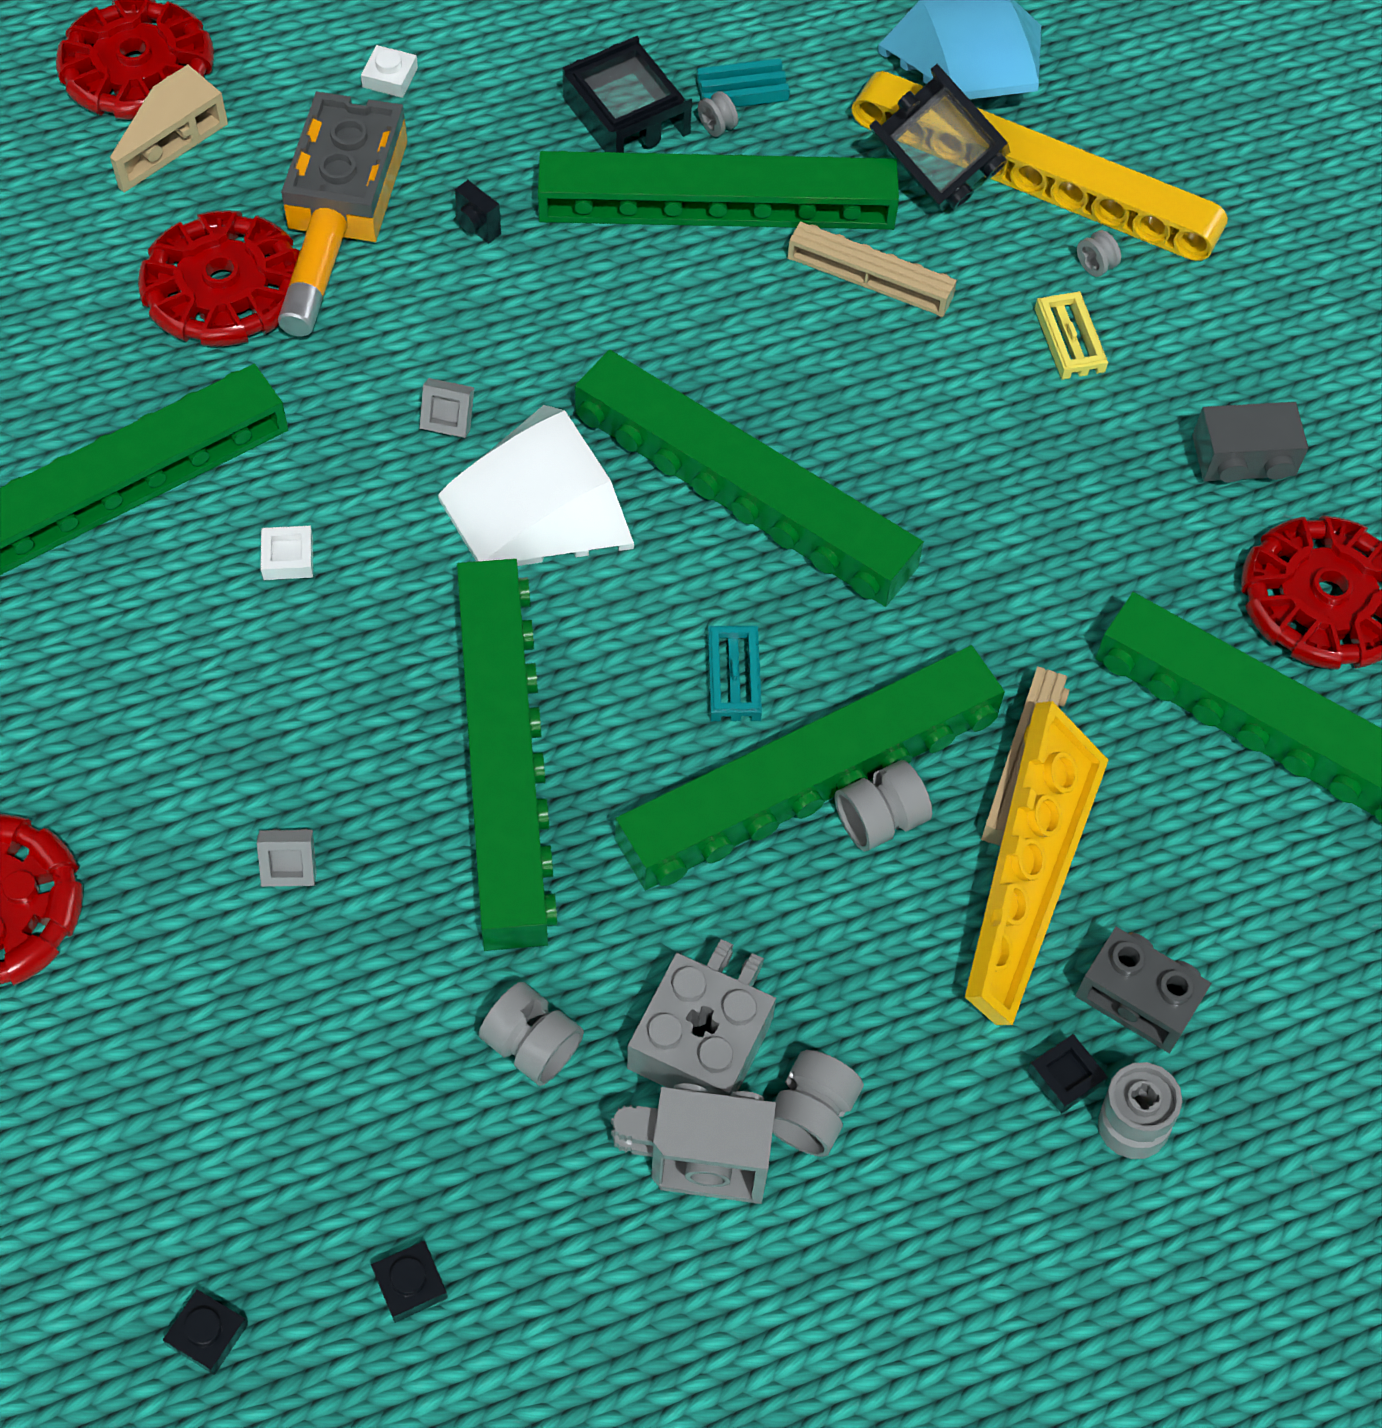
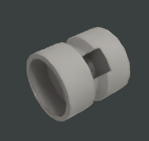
M904 760L897 761L875 772L872 782L863 778L835 792V804L841 822L852 841L864 852L893 839L895 829L901 828L907 832L931 820L933 814L932 804L921 778L915 769Z
M519 982L503 994L491 1008L480 1027L478 1037L502 1057L514 1055V1066L538 1086H542L552 1080L571 1059L583 1038L584 1030L560 1010L549 1013V1002L525 982Z
M805 1050L800 1052L786 1080L790 1090L779 1091L774 1101L776 1102L773 1134L799 1151L824 1157L829 1155L843 1127L840 1117H843L845 1112L852 1110L864 1084L859 1075L843 1062L818 1051Z
M1148 1062L1132 1063L1121 1068L1111 1080L1098 1117L1099 1134L1106 1146L1116 1154L1130 1159H1146L1158 1153L1170 1136L1183 1102L1181 1088L1175 1078L1164 1068Z

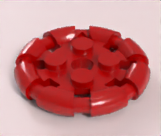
M112 0L111 6L100 10L98 7L88 10L66 30L67 39L59 43L56 54V70L59 80L66 85V92L75 102L96 114L103 115L106 111L114 113L116 119L133 120L148 96L149 90L167 76L184 67L178 65L179 63L188 64L202 77L210 74L214 63L213 42L209 33L203 30L202 22L193 13L175 3L167 1L165 4L156 3L155 0ZM153 20H156L157 26L151 24ZM132 51H138L142 53L141 55L136 57L125 56L126 54ZM111 89H113L115 95L109 94Z
M240 211L206 212L197 214L196 220L184 225L181 222L174 224L164 231L148 248L149 258L141 262L139 269V295L143 305L150 307L149 316L170 335L186 342L190 338L201 340L203 346L223 347L248 342V336L260 331L266 335L279 326L278 317L300 251L292 247V238L275 223L257 215L253 219L244 217ZM239 234L245 235L244 242L233 239H237ZM174 262H179L177 267L173 265ZM218 270L232 272L231 275L223 279L210 277L211 274ZM268 283L279 286L278 290L267 287ZM178 291L177 294L168 297L169 294ZM249 308L253 312L252 315L239 319L237 313ZM197 313L205 320L204 322L195 320Z
M1321 515L1319 520L1307 521L1305 517H1299L1271 528L1261 537L1262 544L1251 548L1243 566L1241 591L1243 594L1248 595L1249 598L1246 610L1250 619L1272 645L1278 642L1292 651L1290 657L1300 662L1326 669L1339 670L1341 664H1353L1355 668H1361L1382 660V624L1372 618L1374 614L1382 618V589H1379L1378 582H1382V541L1367 532L1368 527L1334 516ZM1313 539H1319L1320 543L1325 545V547L1313 548ZM1286 556V557H1288L1290 560H1289V562L1287 563L1286 561H1284V560L1281 559L1280 557ZM1324 581L1333 582L1341 588L1343 594L1339 596L1327 594L1322 590L1319 583ZM1280 588L1279 595H1268L1267 589ZM1294 619L1309 629L1305 635L1289 626ZM1349 634L1352 644L1340 645L1339 640L1344 639Z
M0 814V950L5 949V961L0 962V985L12 982L13 986L30 979L47 967L59 955L57 948L65 936L71 937L73 935L81 913L83 886L80 882H76L74 873L77 872L78 865L73 854L57 835L47 828L38 830L32 827L31 821L27 818L9 814ZM21 846L29 849V854L23 862L14 857ZM54 881L55 886L51 888L50 892L40 894L38 885ZM38 922L46 926L39 937L31 935Z

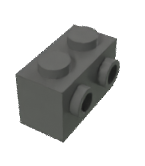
M1296 402L1203 407L1192 434L1203 481L1222 480L1224 482H1236L1241 479L1251 478L1278 480L1288 476H1296L1308 451V444Z
M1115 927L1086 973L1075 997L1170 1054L1212 983L1201 977L1200 972L1192 965L1180 960L1174 961L1155 950L1153 945L1143 936L1133 932L1127 933Z

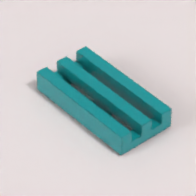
M779 58L697 68V83L701 99H711L714 93L722 91L728 95L735 107L788 101L790 89L788 83H786L785 71H782V60Z
M708 626L711 721H721L723 716H731V721H741V716H751V721H761L762 703L758 626ZM719 638H728L730 703H721ZM738 638H747L750 703H741Z

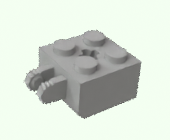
M720 940L707 966L676 952L628 1044L627 1069L667 1088H674L675 1085L681 1083H689L704 1087L710 1094L730 1096L731 1093L739 1091L769 1030L774 1015L776 997L753 987L762 968L764 958L752 953L746 959L738 980L722 973L733 954V944L727 941ZM704 1030V1037L693 1035V1031Z
M681 1083L675 1085L674 1088L661 1087L658 1109L642 1106L632 1108L631 1105L629 1107L624 1105L622 1109L618 1108L614 1118L611 1119V1124H613L614 1130H611V1135L613 1136L614 1147H618L619 1151L623 1150L625 1153L631 1151L635 1155L653 1157L652 1179L663 1191L762 1204L769 1167L776 1102L764 1101L763 1096L753 1092L736 1091L731 1093L730 1096L710 1094L707 1089L699 1085Z

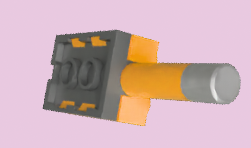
M318 91L315 93L281 191L288 229L306 231L278 317L280 327L290 335L306 336L313 331L343 237L370 242L377 241L407 146L403 104L368 99L367 105L364 106L352 104L351 96Z

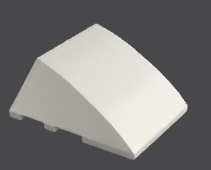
M543 405L483 457L453 479L438 494L441 505L476 561L517 559V566L542 563L544 557L574 553L575 557L589 556V550L618 546L619 551L634 549L633 539L610 478L566 411Z

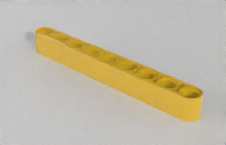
M876 72L870 77L854 101L851 108L852 115L861 126L871 130L869 125L877 120L882 125L900 109L897 103L903 95L909 91L915 95L924 86L889 72ZM946 96L897 140L965 169L990 147ZM977 108L1008 142L1010 153L1005 156L1008 159L1007 164L990 179L1184 258L1202 261L1207 259L1212 253L1228 220L1226 212L1220 205Z

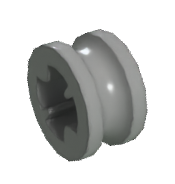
M717 91L711 96V99L704 98L698 103L700 120L712 136L718 137L725 132V129L731 130L738 125L736 108L732 100L724 92Z
M1104 230L1096 231L1090 238H1084L1078 243L1077 254L1080 263L1092 276H1102L1108 269L1117 267L1121 262V251L1116 240Z

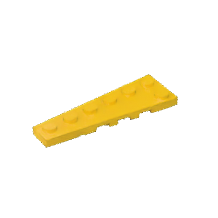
M1053 701L1035 704L1030 725L1026 727L1024 732L1025 747L965 993V998L995 1025H1013L1109 761Z

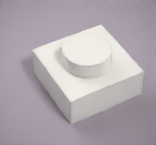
M376 45L361 74L362 88L403 98L418 69L417 55Z
M311 526L261 528V572L263 580L313 578V534Z

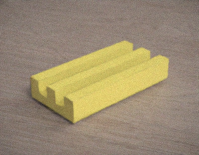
M1081 292L1037 298L1034 309L1061 380L1071 378L1073 372H1077L1079 377L1087 376L1090 369H1095L1096 374L1106 372L1108 360ZM1064 305H1070L1090 357H1084L1077 339V332L1073 322L1070 321ZM1051 308H1053V311H1054V313H1055L1056 319H1057V321H1058V324H1059L1060 329H1061V331H1062L1063 337H1064L1065 342H1066V344H1067V347H1068V349H1069V352H1070V355H1071V357H1072V360L1070 359V356H1069L1068 351H1067V349H1066L1065 343H1064V341H1063V338H1062V336H1061V333H1060V331H1059L1058 325H1057V323H1056V320H1055V318H1054V315H1053V313H1052Z

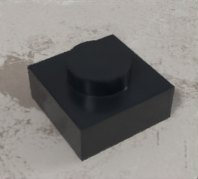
M466 180L455 189L456 218L464 230L469 233H475L489 244L501 235L500 205L472 182Z
M1074 1034L1032 1061L1027 1069L1061 1114L1103 1086L1108 1078Z
M425 1240L371 1264L394 1323L448 1299L447 1292Z
M197 1289L163 1338V1342L172 1350L215 1375L248 1326V1322L241 1315Z

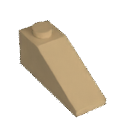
M188 64L152 87L111 154L110 159L118 188L125 193L228 125L222 93Z

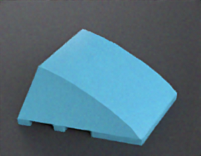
M919 0L878 45V53L884 57L894 54L900 58V67L904 70H918L922 72L923 82L926 84L933 79L930 69L938 64L969 99L1038 91L1042 25L1015 0Z

